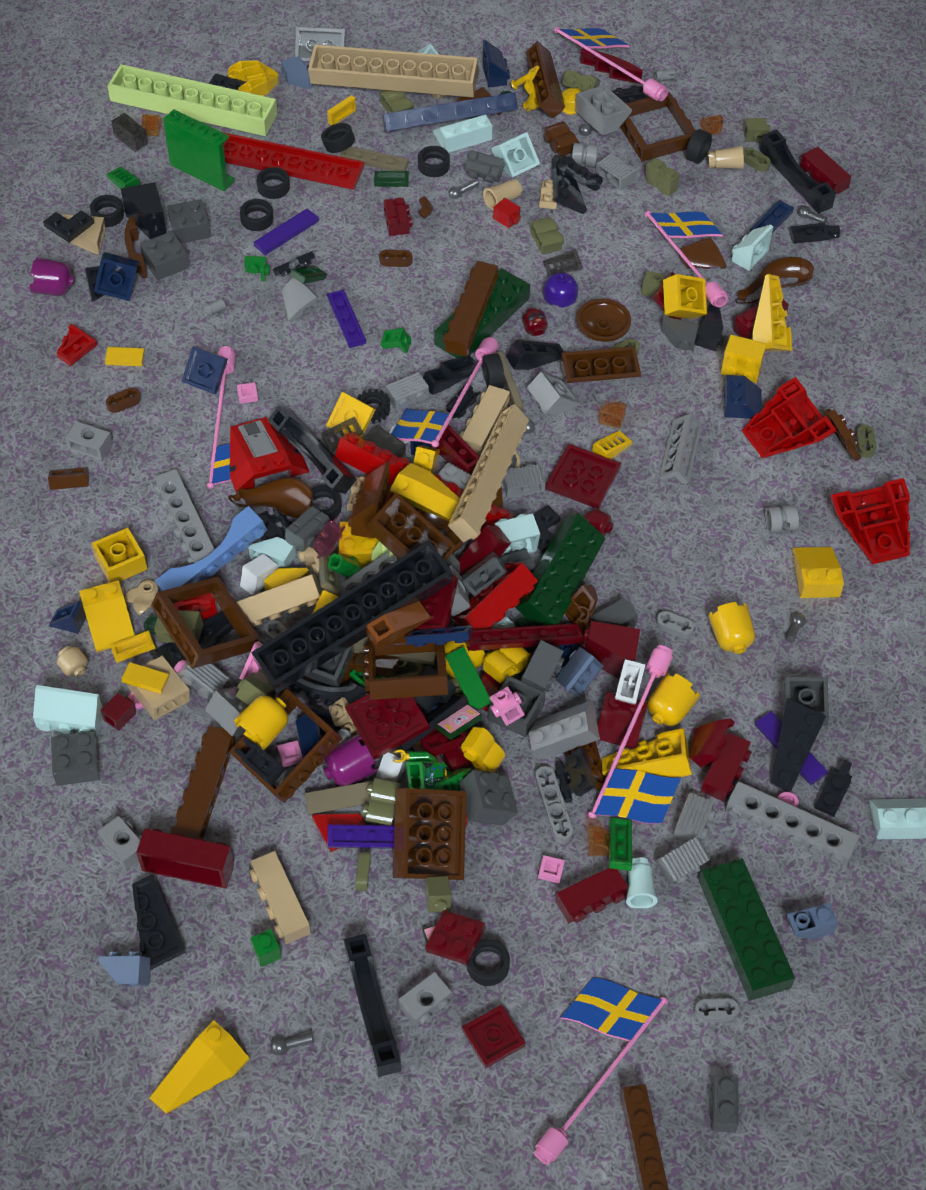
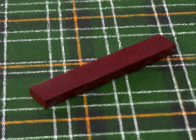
M576 623L473 630L472 636L465 644L468 651L536 647L541 640L550 645L581 644L584 637Z

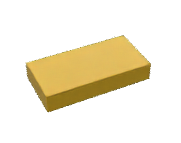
M351 95L327 111L328 123L331 126L337 124L355 112L356 98Z
M107 347L105 364L142 366L145 350L144 348Z
M149 630L110 645L116 663L155 649Z
M129 662L121 680L122 683L162 694L168 682L169 674Z

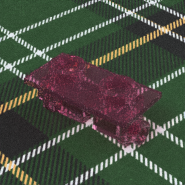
M334 521L326 522L321 530L322 533L318 535L313 543L314 549L319 552L317 559L324 555L328 556L335 550L334 545L342 538L345 526L338 528Z

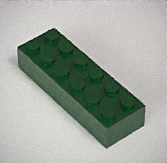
M503 268L498 271L497 282L468 355H471L479 347L483 339L490 337L530 299V284ZM454 313L434 331V345L444 351V334L449 332V322L451 319H454ZM447 352L455 358L463 357L462 355Z
M576 513L563 520L533 573L534 577L538 580L533 585L535 588L529 594H524L519 599L520 603L515 606L535 626L559 625L572 601L570 598L577 592L606 539L580 513Z
M743 858L701 870L700 886L748 1000L751 1001L791 989L795 976Z

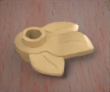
M151 580L143 581L138 588L131 589L126 594L125 603H133L137 615H142L151 607L158 592L157 584Z

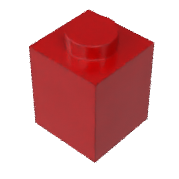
M504 198L493 207V219L510 228L514 224L519 223L521 207Z

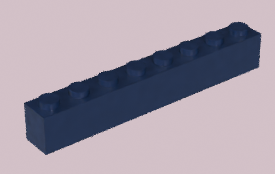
M516 92L386 113L382 115L384 130L388 132L518 110Z

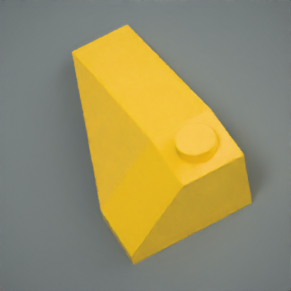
M770 274L765 275L752 340L766 343L765 352L792 351L791 328L786 325L785 317L788 315L787 310H784L782 307L784 297L779 276Z
M412 463L398 473L390 489L392 495L397 493L409 505L447 521L451 520L460 500L455 493L429 470Z
M684 728L660 733L657 735V739L648 743L645 740L639 742V746L634 749H623L615 769L638 770L670 778L692 775L691 759L689 758L690 754ZM617 752L602 758L603 775H608Z
M213 1020L195 1039L149 1099L167 1114L189 1102L202 1092H207L213 1086L233 1077L250 1058L234 1038Z

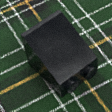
M156 183L121 188L126 217L134 216L136 226L149 239L166 234L164 215Z

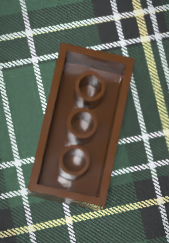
M397 493L385 503L365 526V529L399 559L429 540L444 561L457 548Z

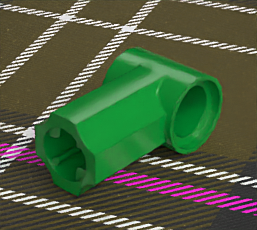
M334 553L331 555L327 564L330 570L345 576L346 579L362 570L356 557L347 558L341 554L337 555Z

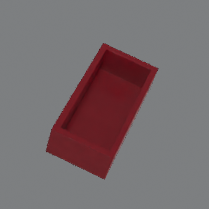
M144 829L136 851L143 872L224 889L228 887L234 868L231 847L227 844L207 842L198 837L194 839L188 838L179 833L168 834L159 829Z

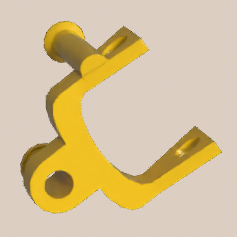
M538 65L530 69L526 75L511 81V86L514 89H518L520 85L524 84L526 91L530 94L528 100L523 103L524 110L527 109V112L539 108L535 87L532 82L540 68Z

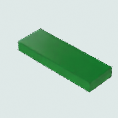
M462 647L446 655L445 657L464 695L468 699L469 705L477 711L490 705L492 701L465 648Z
M610 817L609 868L631 871L632 820Z

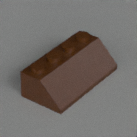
M635 346L564 352L561 354L560 368L563 382L565 383L641 377Z
M386 462L368 474L364 483L360 484L356 503L353 504L352 515L349 516L348 527H351V535L375 539L365 529V526L384 506L389 489L390 463Z

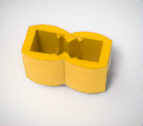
M522 647L498 649L494 652H489L484 657L483 670L502 684L507 676L512 677L529 665L531 654Z
M473 727L461 745L465 758L472 761L475 770L495 773L506 756L503 749L495 742L493 736L485 728Z

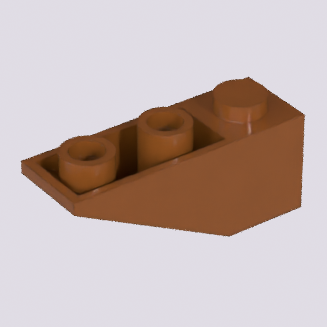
M420 601L384 614L366 625V635L379 651L425 623L431 617Z

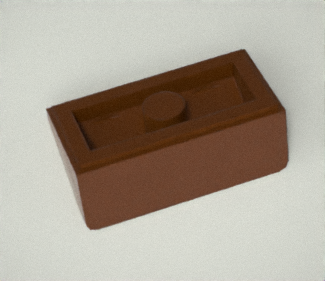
M88 467L50 470L48 475L49 489L88 487Z
M359 653L354 660L353 668L355 672L365 673V653ZM383 655L376 656V675L395 677L400 658Z

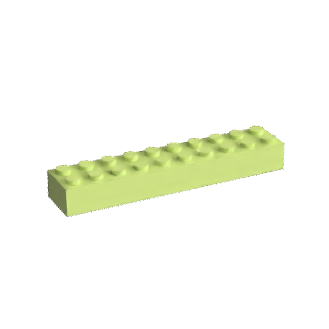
M120 64L107 85L110 101L165 114H169L175 109L200 122L262 136L267 135L277 116V104L274 98Z

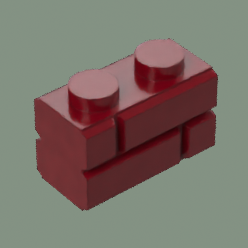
M404 198L385 199L384 214L389 236L409 234L410 227H412L411 216L408 217L410 215L409 204H405Z

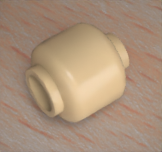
M67 646L58 653L57 664L66 676L72 677L75 675L79 677L86 672L85 668L88 660L78 647Z

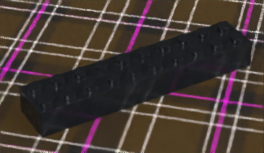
M429 540L252 651L253 659L277 694L367 636L366 625L384 614L418 601L421 602L453 582V572Z

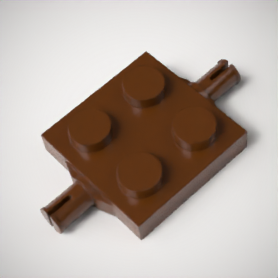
M826 409L824 415L836 428V436L851 459L859 461L861 455L857 451L859 446L855 440L856 436L853 430L847 428V422L842 414L838 415L835 409L832 411L831 409Z

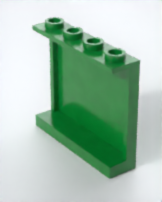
M175 109L163 118L170 165L225 192L235 182L234 177L226 174L223 143L229 139V135Z

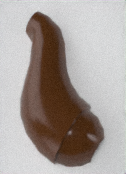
M786 257L773 261L761 271L749 287L738 292L737 300L746 301L747 296L763 286L765 275L767 274L779 276V278H798V282L795 284L781 285V288L802 286L812 279L814 266L802 257ZM758 298V299H756V300H754V301H752V302H737V300H736V303H738V304H750V303H754V302L760 300V298Z
M292 478L278 479L248 490L241 488L237 490L235 495L228 496L232 503L234 501L231 498L236 502L240 501L241 498L246 500V504L234 503L238 507L266 506L277 509L283 515L293 518H299L313 505V491L305 483Z

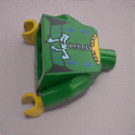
M396 750L393 752L401 754V759L393 760L394 763L409 760V762H406L409 788L434 790L433 785L451 773L446 770L445 763L438 762L436 757L426 751H409V753H405L403 750Z

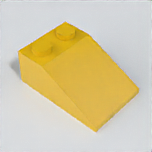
M793 548L800 598L840 597L844 582L841 566L833 548Z
M119 580L79 591L96 652L109 649L111 644L135 636Z

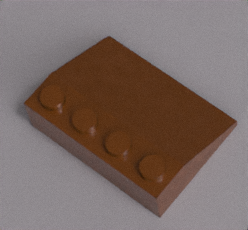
M415 788L396 789L393 878L426 879V877L448 876V880H464L467 791Z

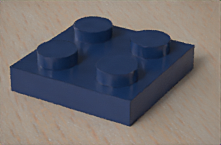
M193 346L181 382L212 394H217L228 359Z

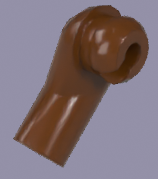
M423 196L419 199V203L422 205L419 214L422 218H426L427 215L432 213L433 206Z

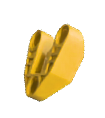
M239 61L228 69V77L247 81L238 88V91L264 96L279 82L278 73L260 61Z

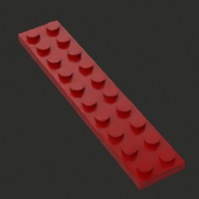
M225 133L229 135V139L223 143L225 163L258 170L278 167L284 169L288 176L352 190L355 189L365 167L363 161Z

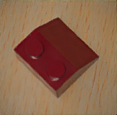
M607 692L598 723L599 740L621 746L640 701L636 700L635 705L615 699L616 694ZM644 702L625 745L627 748L634 749L637 747L646 716L647 702Z

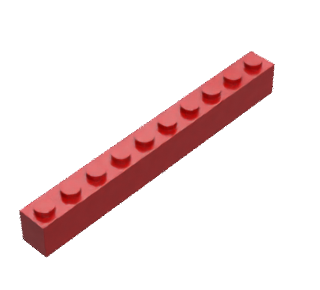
M350 432L340 438L335 454L338 460L366 474H370L386 462L390 463L389 486L391 487L398 473L410 464L407 459L392 454L391 451L376 446L375 443L360 438L359 435ZM433 474L461 498L464 492L463 489L459 488L457 484L442 479L441 476ZM491 504V510L487 513L486 521L481 529L485 525L494 526L501 519H512L515 515L509 513L507 509Z

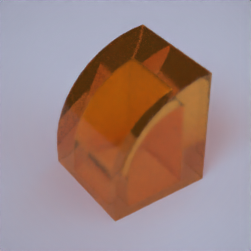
M142 114L141 135L159 136L162 127V117L159 115Z
M721 115L704 117L700 121V127L712 135L720 134L724 118Z
M614 402L605 405L599 414V424L620 429L625 417L627 404Z
M588 826V856H609V833L606 829L599 826Z

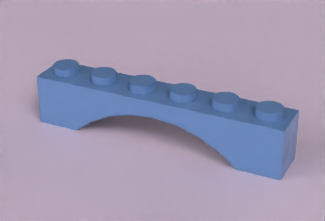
M249 506L233 518L227 536L211 554L191 565L170 568L155 580L157 586L161 591L203 581L215 575L221 567L230 563L237 554L246 550L252 542L264 535L267 528L263 520Z

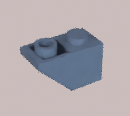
M300 56L281 61L282 74L288 84L312 89L307 64L302 61Z
M830 903L787 914L794 935L812 940L834 934L838 925Z
M108 952V956H99V963L117 984L149 986L150 958L142 956V952H128V956H121L122 953Z

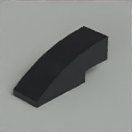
M470 355L441 362L438 369L425 372L423 380H425L429 387V392L433 395L471 376L478 363Z

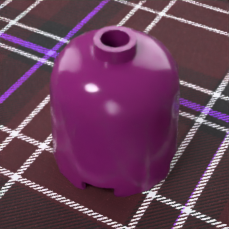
M36 257V260L33 261L30 276H34V282L30 284L31 293L62 296L68 292L70 286L73 287L74 276H71V270L66 263Z
M359 734L339 744L324 760L326 767L323 768L327 779H333L339 786L351 785L378 772L375 767H371V765L375 764L367 746H362V743L359 742L362 739Z

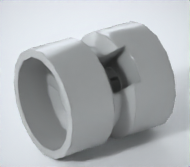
M574 143L572 158L579 165L585 163L587 167H595L598 145L588 144L585 147L584 144Z
M787 505L783 506L782 509L778 506L767 507L765 521L768 532H781L782 529L785 531L797 530L799 516L796 506Z

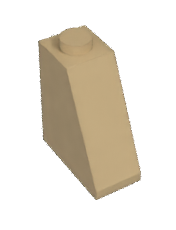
M62 214V216L68 220L74 216ZM91 216L94 218V224L70 243L94 254H100L106 232L104 217Z

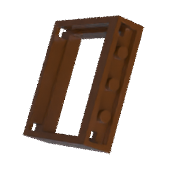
M668 92L667 97L663 101H656L649 97L626 103L632 109V112L622 123L620 129L641 162L687 150L689 141L696 130L670 92ZM667 107L685 135L647 145L629 117Z
M219 577L157 592L151 604V607L192 669L251 652L254 643L260 639ZM211 593L240 639L202 649L172 603Z
M407 634L378 651L368 637V645H364L365 691H370V700L448 695L444 644L426 643L425 646L415 647L414 644L407 645ZM436 652L438 675L376 679V656Z
M288 689L278 697L286 704L284 709L289 715L297 706L321 727L326 734L278 787L274 784L271 786L241 760L242 758L234 750L236 748L241 749L246 755L251 749L243 742L247 738L245 735L229 751L233 757L283 803L294 795L295 791L302 783L308 780L312 772L323 763L324 759L332 750L337 748L343 739Z

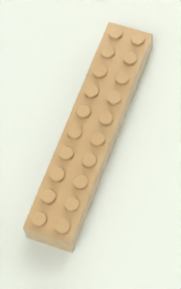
M314 44L308 73L311 84L474 97L479 67L478 58Z

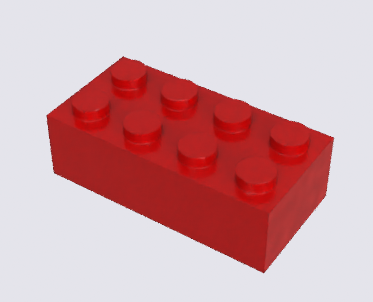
M508 562L506 564L507 572L486 589H482V592L477 596L469 599L471 607L452 616V618L459 626L472 625V630L491 629L495 622L501 621L506 616L505 612L509 608L512 609L520 603L519 599L524 594H529L535 588L533 585L538 580L523 563Z

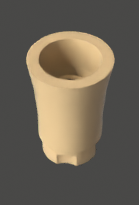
M743 146L708 151V168L743 170Z
M513 179L485 188L483 191L485 204L493 211V207L502 199L506 198L511 201L521 195L523 191L522 186L518 180Z

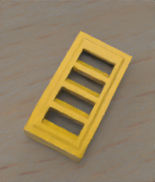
M619 430L594 443L592 452L612 459L629 447L633 441ZM618 437H620V438H621L622 440H624L625 442L622 443V442L618 439Z

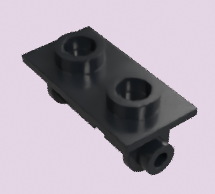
M464 385V386L460 389V391L457 393L458 397L460 396L461 392L463 391L465 385ZM470 385L451 419L463 417L466 414V409L477 401L476 398L481 392L474 393L473 387ZM454 396L447 404L446 411L449 414L458 400L457 396Z

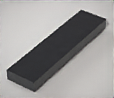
M454 695L447 703H444L425 718L430 729L400 745L396 750L407 751L433 731L437 723L465 706L469 702L466 696Z

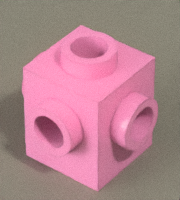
M509 687L490 697L493 706L490 708L496 718L501 716L506 726L525 715L519 705L522 703L517 692L512 694Z

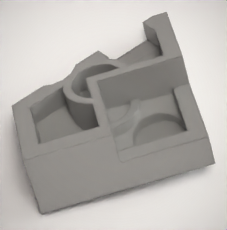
M295 278L291 279L282 290L289 322L303 315L304 309L317 303V297Z

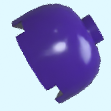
M554 273L544 283V300L552 306L554 304L561 308L568 307L576 302L579 290L578 284L567 273Z

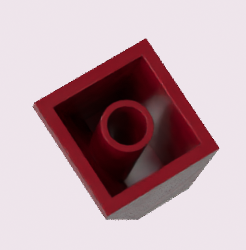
M591 621L590 629L586 628L583 649L604 665L602 670L620 679L625 659L635 662L640 629Z

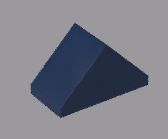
M76 601L57 609L49 626L79 634L86 620L82 602Z

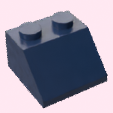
M483 40L482 66L487 86H507V79H510V71L506 69L507 59L503 58L502 51L487 40Z
M104 252L101 257L94 292L130 301L139 261Z
M727 375L724 386V417L752 419L756 413L759 414L762 410L761 389L746 376Z
M311 709L338 733L341 727L334 726L331 714ZM306 714L296 720L304 758L326 734Z

